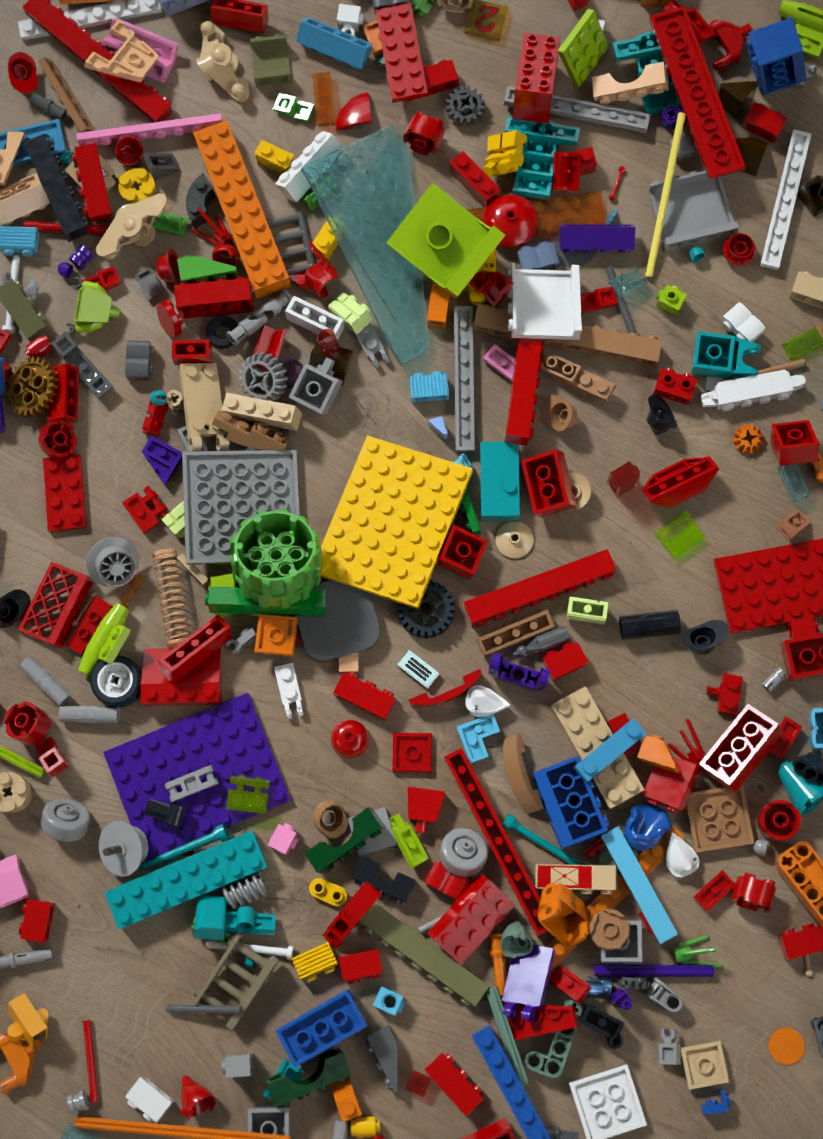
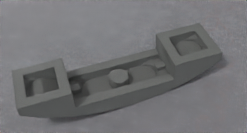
M66 332L51 343L67 364L79 368L80 379L98 398H101L113 388L112 384L100 373Z

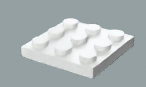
M627 1064L569 1082L587 1139H606L647 1125Z

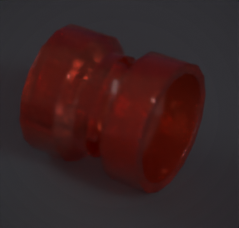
M323 329L317 334V341L325 355L335 354L339 350V343L332 329Z

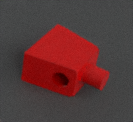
M407 787L408 819L416 821V833L427 834L428 823L436 824L445 791Z

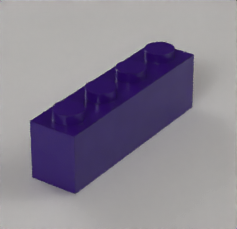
M560 224L559 247L563 249V252L569 253L574 252V249H582V252L586 253L593 252V249H600V252L604 253L611 252V249L628 253L630 250H635L636 227L634 224Z

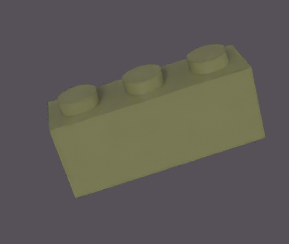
M11 279L0 287V301L26 338L45 327L43 322L46 319L40 311L36 313L33 309L35 304L29 296L25 297L21 292L24 288L18 280L14 282Z

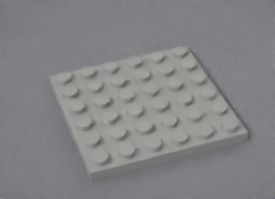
M296 450L182 452L186 565L231 564V538L237 535L240 530L239 525L244 520L253 518L260 511L266 510L270 512L286 509L289 513L300 517Z

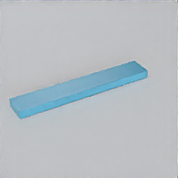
M619 826L601 835L604 844L659 944L678 935Z

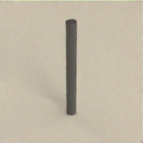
M608 266L605 270L611 287L613 286L627 331L628 333H636L613 267Z
M167 1005L166 1012L242 1014L243 1007L241 1005Z

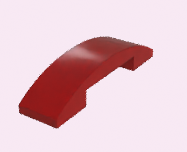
M481 669L462 676L463 685L429 699L427 692L409 699L410 706L432 707L445 704L460 697L479 680L482 675Z

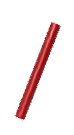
M84 1020L83 1030L91 1103L99 1102L91 1020Z

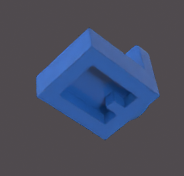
M723 1089L718 1090L720 1102H717V1099L706 1100L705 1104L700 1105L701 1113L708 1115L729 1112L728 1106H731L729 1093L726 1094Z

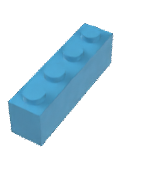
M310 17L301 21L296 42L301 43L303 47L317 50L319 54L334 57V60L338 62H346L355 69H362L367 65L373 45Z

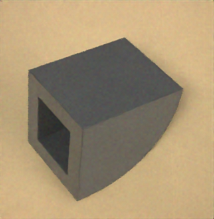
M151 268L135 276L147 300L164 292Z

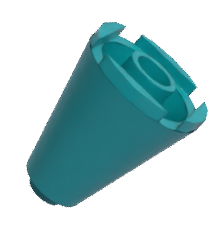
M785 761L778 767L780 769L778 775L793 806L797 808L800 816L803 817L819 807L818 804L823 800V785L806 781L802 775L794 771L793 761Z

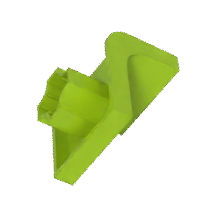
M432 183L386 244L439 287L456 298L501 242L505 234L494 225L489 227Z

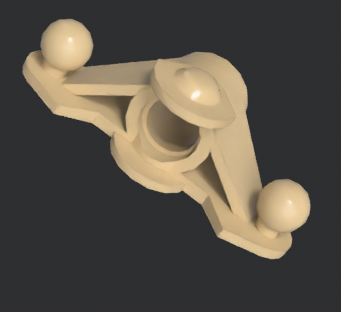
M203 22L201 25V32L203 34L201 55L196 59L202 74L208 82L214 80L236 101H246L249 97L248 80L237 77L235 74L239 61L229 46L223 43L225 33L212 22Z
M157 194L119 208L113 222L96 247L97 254L107 260H113L120 246L133 242L140 247L149 245L155 237V229L152 226L155 217H160L162 213H169L173 207L171 201L164 194Z

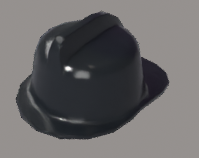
M650 395L648 398L650 411L646 421L654 434L658 436L670 428H676L677 423L666 401L657 395Z
M15 589L0 598L1 628H8L25 616L31 604L30 596L27 592Z
M711 620L687 630L683 639L692 653L707 655L715 649V646L726 641L730 630L725 622Z

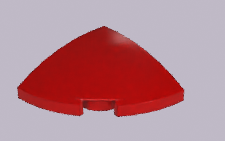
M368 92L354 96L340 109L336 119V131L354 129V126L372 124Z
M486 270L477 272L469 281L478 294L482 293L493 307L501 303L514 284L504 274L497 271L487 272Z

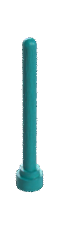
M509 813L502 826L504 829H510L511 831L514 829L568 864L585 865L519 824L514 815Z
M224 824L215 827L211 834L141 863L140 869H149L214 840L225 841L229 839L228 830Z

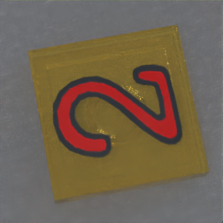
M473 0L465 34L500 42L508 6Z

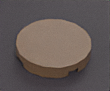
M606 909L593 917L590 922L589 932L596 946L603 950L612 951L621 948L627 942L630 927L622 913L617 910Z

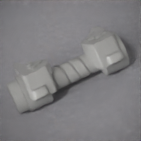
M10 273L4 274L0 287L12 279ZM32 278L28 287L21 291L26 297L29 296L33 302L37 300L39 292L38 280L36 278Z

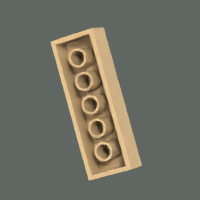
M586 686L552 704L550 707L579 760L584 759L613 735ZM624 753L591 779L608 811L644 791Z

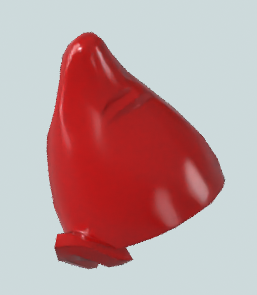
M188 1075L183 1076L181 1087L183 1108L180 1110L182 1116L191 1119V1117L207 1110L212 1112L216 1105L214 1095L207 1088L192 1080Z

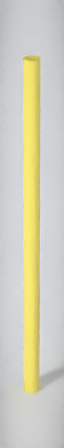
M681 112L678 113L645 275L649 278H652L686 115Z

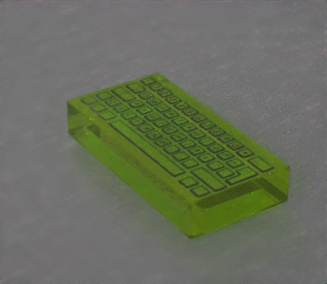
M815 327L784 342L782 347L790 361L823 346V339Z

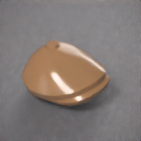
M326 800L320 803L314 810V825L324 836L329 839H335L346 831L348 820L345 810L339 802Z

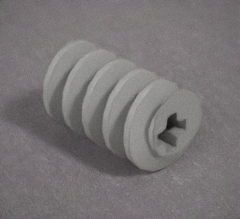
M260 872L259 878L254 874L251 875L252 881L245 877L244 884L237 880L236 888L231 883L229 884L230 890H227L224 886L222 887L229 906L231 905L236 909L237 902L244 906L245 899L251 903L252 896L258 900L259 893L264 897L267 896V889Z

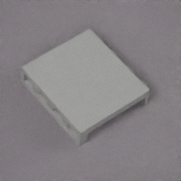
M706 170L702 172L693 171L681 177L678 175L673 176L661 233L665 252L737 234L739 226L737 221L733 219L721 177L709 180ZM662 180L653 181L649 184L648 195L656 221L664 181Z

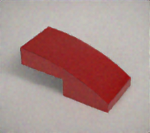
M115 266L97 271V275L82 280V282L98 283L105 291L121 284Z
M613 286L598 288L594 292L580 294L581 314L602 310L618 304Z

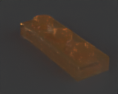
M313 73L317 127L335 125L331 73Z

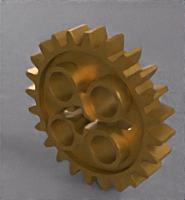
M39 357L26 358L25 363L20 361V367L14 366V373L10 372L12 377L7 379L10 383L5 386L6 389H9L5 396L9 397L6 402L10 403L9 408L13 409L14 413L31 418L32 415L37 417L38 412L43 414L44 407L49 409L48 403L54 402L52 396H57L54 389L59 388V386L55 385L59 379L55 378L57 372L53 370L54 366L50 365V362ZM22 380L29 383V385L33 388L38 389L41 392V395L38 392H35L33 388L22 383Z

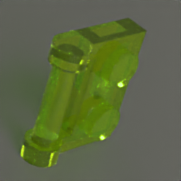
M686 510L680 513L681 516L667 526L654 532L674 560L706 538ZM684 522L688 525V527L670 540L666 538L667 534Z

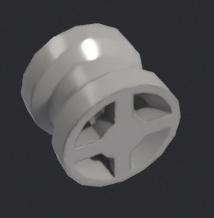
M84 1090L79 1091L75 1096H67L69 1109L73 1115L78 1114L81 1110L87 1111L90 1109L89 1100Z

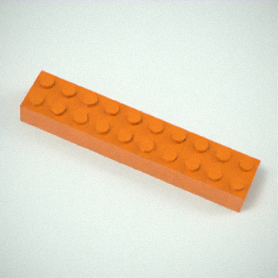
M226 120L193 132L256 299L291 287L289 276L228 121Z

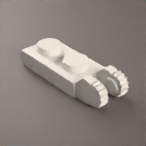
M289 663L274 667L287 719H292V711L289 706L292 703H296L299 716H304L294 664Z

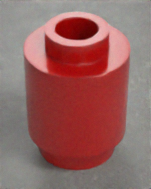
M43 335L25 346L27 348L25 353L30 359L32 357L42 358L51 351L50 349L53 346L49 339Z

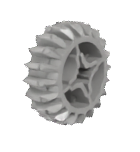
M262 352L260 354H253V356L246 359V362L241 364L243 368L239 372L242 376L238 379L243 381L240 385L245 387L243 393H249V397L273 402L279 399L280 395L284 394V388L288 386L284 382L288 379V377L284 376L287 370H282L283 363L278 364V358H273L272 354L266 355V353Z

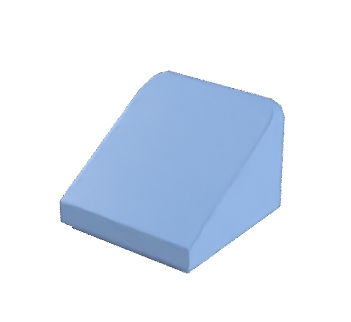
M442 416L428 421L429 427L444 440L448 438V432Z

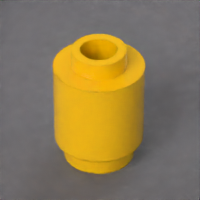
M376 1116L351 1119L352 1136H357V1138H374L377 1136V1133H380V1120H376Z

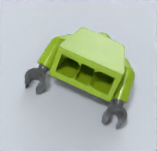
M74 278L76 282H80L78 286L72 285L75 290L79 291L74 318L76 326L72 323H66L65 326H72V330L66 332L67 334L74 335L76 332H92L108 323L109 317L118 319L120 308L111 306L112 297L108 296L107 292L98 283L82 282L80 278Z

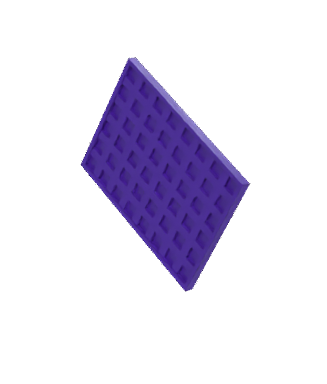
M249 693L240 695L103 752L130 824L141 829L147 838L148 854L144 861L211 834L215 827L224 824L228 828L291 801ZM213 766V775L218 779V785L171 803L169 798L171 795L169 790H166L165 783L204 767ZM205 775L200 777L202 783L207 781ZM181 785L176 787L178 793L183 791ZM149 799L186 808L187 811L181 828L164 823L163 820L144 815Z

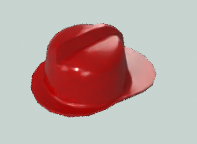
M24 52L12 54L8 59V75L11 85L21 93L33 92L38 82L35 61Z
M172 248L168 249L166 255L157 259V274L161 280L174 282L175 285H179L182 282L177 261L178 256Z

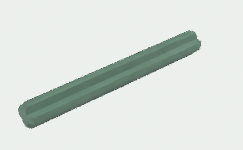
M490 987L486 990V994L508 1060L522 1086H525L529 1081L506 1015H503L504 1007L497 987Z

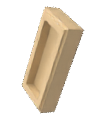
M180 554L177 557L179 562L207 588L210 583L208 578L195 565H186V556Z

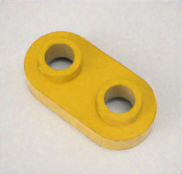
M316 878L309 885V891L312 896L331 905L341 906L347 900V892L344 888L325 879ZM318 884H321L323 887L322 891L317 892L315 890V887ZM336 892L341 894L338 900H335L333 897Z

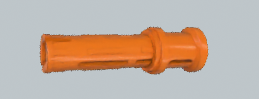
M494 933L488 935L491 945L489 955L493 958L495 987H497L499 995H503L507 981L505 957L500 948L503 933Z

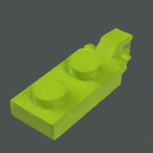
M400 813L392 816L389 819L392 827L391 831L410 868L412 869L428 861L429 857L412 825L404 822Z

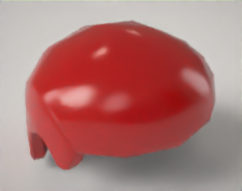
M132 136L123 137L116 144V158L124 166H135L142 159L143 146L138 139Z
M220 244L212 252L213 261L215 260L235 266L236 269L238 268L240 256L237 249L233 246Z

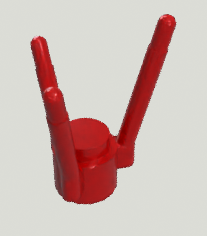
M197 207V211L215 230L213 234L214 239L194 228L191 231L211 242L215 247L220 244H229L232 240L231 233L226 229L217 214H214V218L221 228H218Z
M686 719L697 748L694 749L683 730H680L679 733L690 749V752L687 753L688 758L671 743L667 745L683 760L699 766V763L705 757V752L699 743L690 720Z

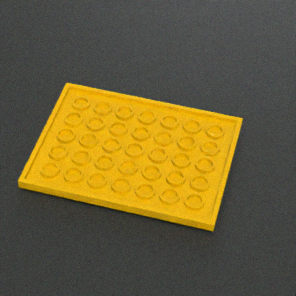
M367 436L321 545L323 563L321 566V577L418 609L472 476L473 469Z

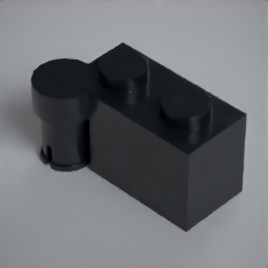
M586 1003L579 1023L607 1036L606 1042L610 1048H620L623 1044V1038L620 1033L625 1022Z

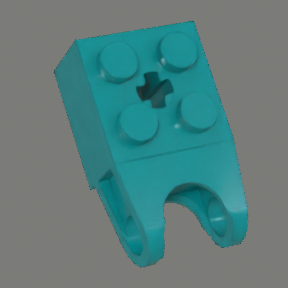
M697 331L691 374L724 379L758 375V370L746 365L742 357L760 353L761 346L751 341L735 338L732 335Z

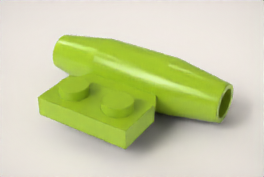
M783 0L778 14L786 19L793 17L803 53L818 59L823 48V10L805 3Z
M118 603L111 608L100 622L88 643L78 671L91 677L92 671L101 660L112 665L131 632L130 629L124 627L129 609Z

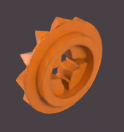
M745 424L738 427L733 436L735 447L745 454H753L759 451L764 441V435L754 424ZM747 432L750 437L754 438L752 439L751 444L748 442V440H743L744 438H746Z

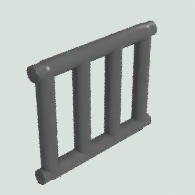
M300 210L295 215L267 221L269 228L293 222L299 223L300 231L273 237L276 244L300 238L303 240L304 248L280 253L282 260L303 255L307 257L308 265L286 269L287 274L306 273L310 266L316 264L308 244L310 238L303 211Z

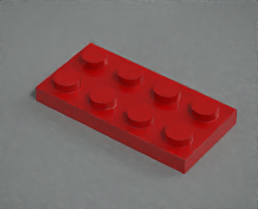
M81 454L67 455L62 458H43L48 532L87 528Z

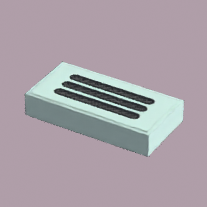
M410 650L397 665L427 689L440 675L439 672Z

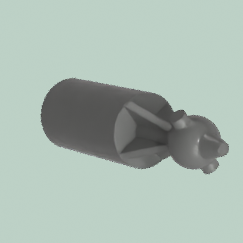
M561 626L536 636L527 647L519 646L517 651L513 653V656L525 657L528 652L543 653L570 642V637L565 626Z

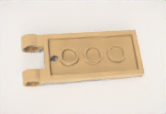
M217 363L180 364L179 373L190 452L201 451V437L215 436L217 451H228L229 440L226 439V431L212 425L218 410L221 411L222 409Z

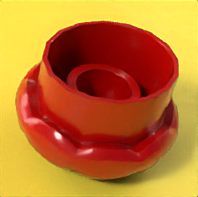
M737 233L730 236L724 242L723 254L729 263L743 266L754 259L756 245L747 234Z

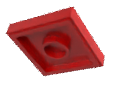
M393 733L392 772L432 773V733Z

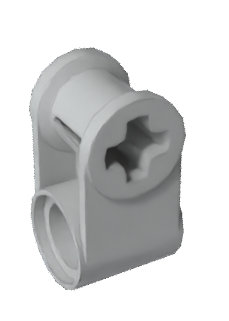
M654 977V982L643 994L669 1012L679 1011L683 1002L681 997L669 989L662 981ZM670 997H675L678 1000V1006L675 1009L669 1008L667 1004Z

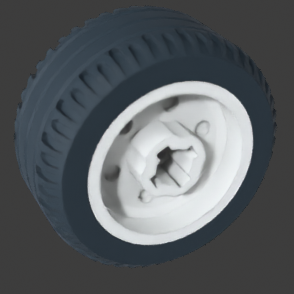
M117 655L112 665L101 660L92 671L90 680L92 691L96 698L107 706L119 708L128 706L136 701L141 694L142 672L131 659Z

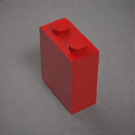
M674 757L680 769L679 773L654 766L642 795L647 799V803L658 807V804L663 805L665 810L676 814V811L683 813L700 768L696 764Z

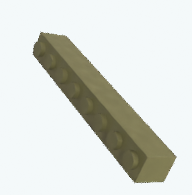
M374 903L360 920L364 924L363 929L371 935L375 932L380 936V942L387 947L390 944L396 948L395 953L403 959L406 956L413 960L411 965L421 971L424 968L429 972L427 976L437 983L439 980L445 984L444 989L452 995L455 992L462 996L460 1001L468 1007L471 1005L476 1006L489 988L486 983L378 904Z

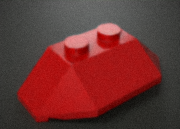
M710 456L686 458L652 474L645 486H643L642 492L650 503L671 508L704 492L717 474L719 467Z

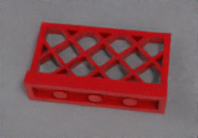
M51 561L18 631L61 649L72 628V621L76 619L94 580L88 575L78 573ZM54 568H57L62 576L53 580L52 572ZM71 576L78 577L74 585H68L67 578ZM63 580L66 588L57 592L54 584ZM51 585L53 594L44 597L43 591L45 587ZM67 592L68 600L60 603L58 596ZM55 597L57 606L48 609L46 601ZM43 602L45 611L36 614V605ZM59 609V618L52 621L50 613ZM47 615L49 623L40 626L38 618ZM34 620L37 628L30 631L26 630L28 622ZM51 627L52 632L49 639L43 637L41 630Z

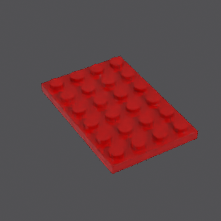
M823 538L713 559L727 625L730 630L729 634L787 624L790 620L813 616V619L823 617Z

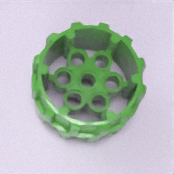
M280 509V511L270 512L263 510L258 512V515L253 518L244 520L239 525V532L230 541L233 579L239 583L241 594L246 599L251 598L258 602L259 606L264 608L274 606L285 609L289 608L293 603L308 599L309 592L313 589L314 585L318 586L320 584L321 566L323 564L320 536L316 530L312 531L308 519L302 515L298 517L291 514L286 509ZM246 565H249L250 569L253 570V572L248 570L246 568Z

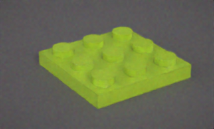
M587 9L558 49V53L573 86L578 88L587 79V76L609 47L595 11L592 9Z

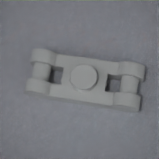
M213 766L204 767L165 783V788L169 790L171 795L169 797L171 803L218 785V779L213 775ZM203 775L207 778V781L204 783L200 779ZM178 785H181L183 789L182 792L178 793L176 789Z

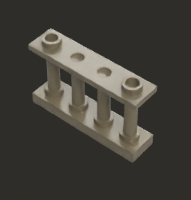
M242 933L236 936L232 935L226 944L229 947L204 986L200 985L193 995L196 997L193 1001L195 1005L200 1003L202 999L210 1005H224L207 993L212 983H215L238 999L237 1002L243 1007L242 1014H224L227 1016L226 1019L229 1020L226 1026L231 1030L237 1027L280 960L274 955L269 959H264L240 942L243 937ZM234 949H237L260 965L259 968L262 970L258 976H253L229 959ZM223 966H226L249 982L248 985L251 987L247 993L245 991L242 993L218 976Z

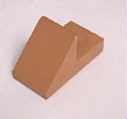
M796 509L778 524L777 530L788 541H791L811 521L799 509Z

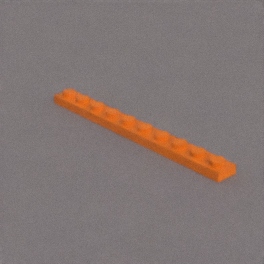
M673 825L656 846L643 850L636 857L646 876L666 857L668 842L672 833L681 839L685 838ZM621 873L617 876V891H612V895L599 894L585 908L589 928L591 920L597 913L606 909L613 910L631 892ZM555 938L547 946L556 950L551 971L579 943L571 946Z

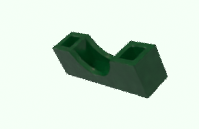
M367 807L352 818L353 832L345 844L334 847L326 842H319L304 853L317 873H328L334 868V863L337 861L343 862L351 856L349 853L352 850L356 849L358 851L366 845L365 841L370 837L375 839L382 834L381 830L385 826L372 807Z
M336 1048L320 1055L317 1070L307 1079L293 1080L283 1072L264 1079L271 1103L275 1107H285L296 1098L303 1099L312 1091H321L326 1089L328 1084L346 1080V1077L351 1075L344 1052Z

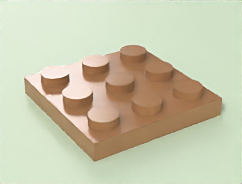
M743 785L735 794L725 787L692 792L690 794L686 810L695 853L754 844Z

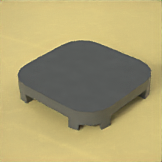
M332 580L322 582L318 586L314 585L313 589L326 590V616L296 615L303 643L309 656L314 660L326 663L372 649L379 640L380 627L370 593Z

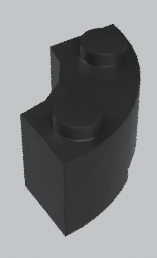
M204 173L195 179L186 197V209L194 229L207 222L197 211V207L208 216V205L216 197L214 189Z

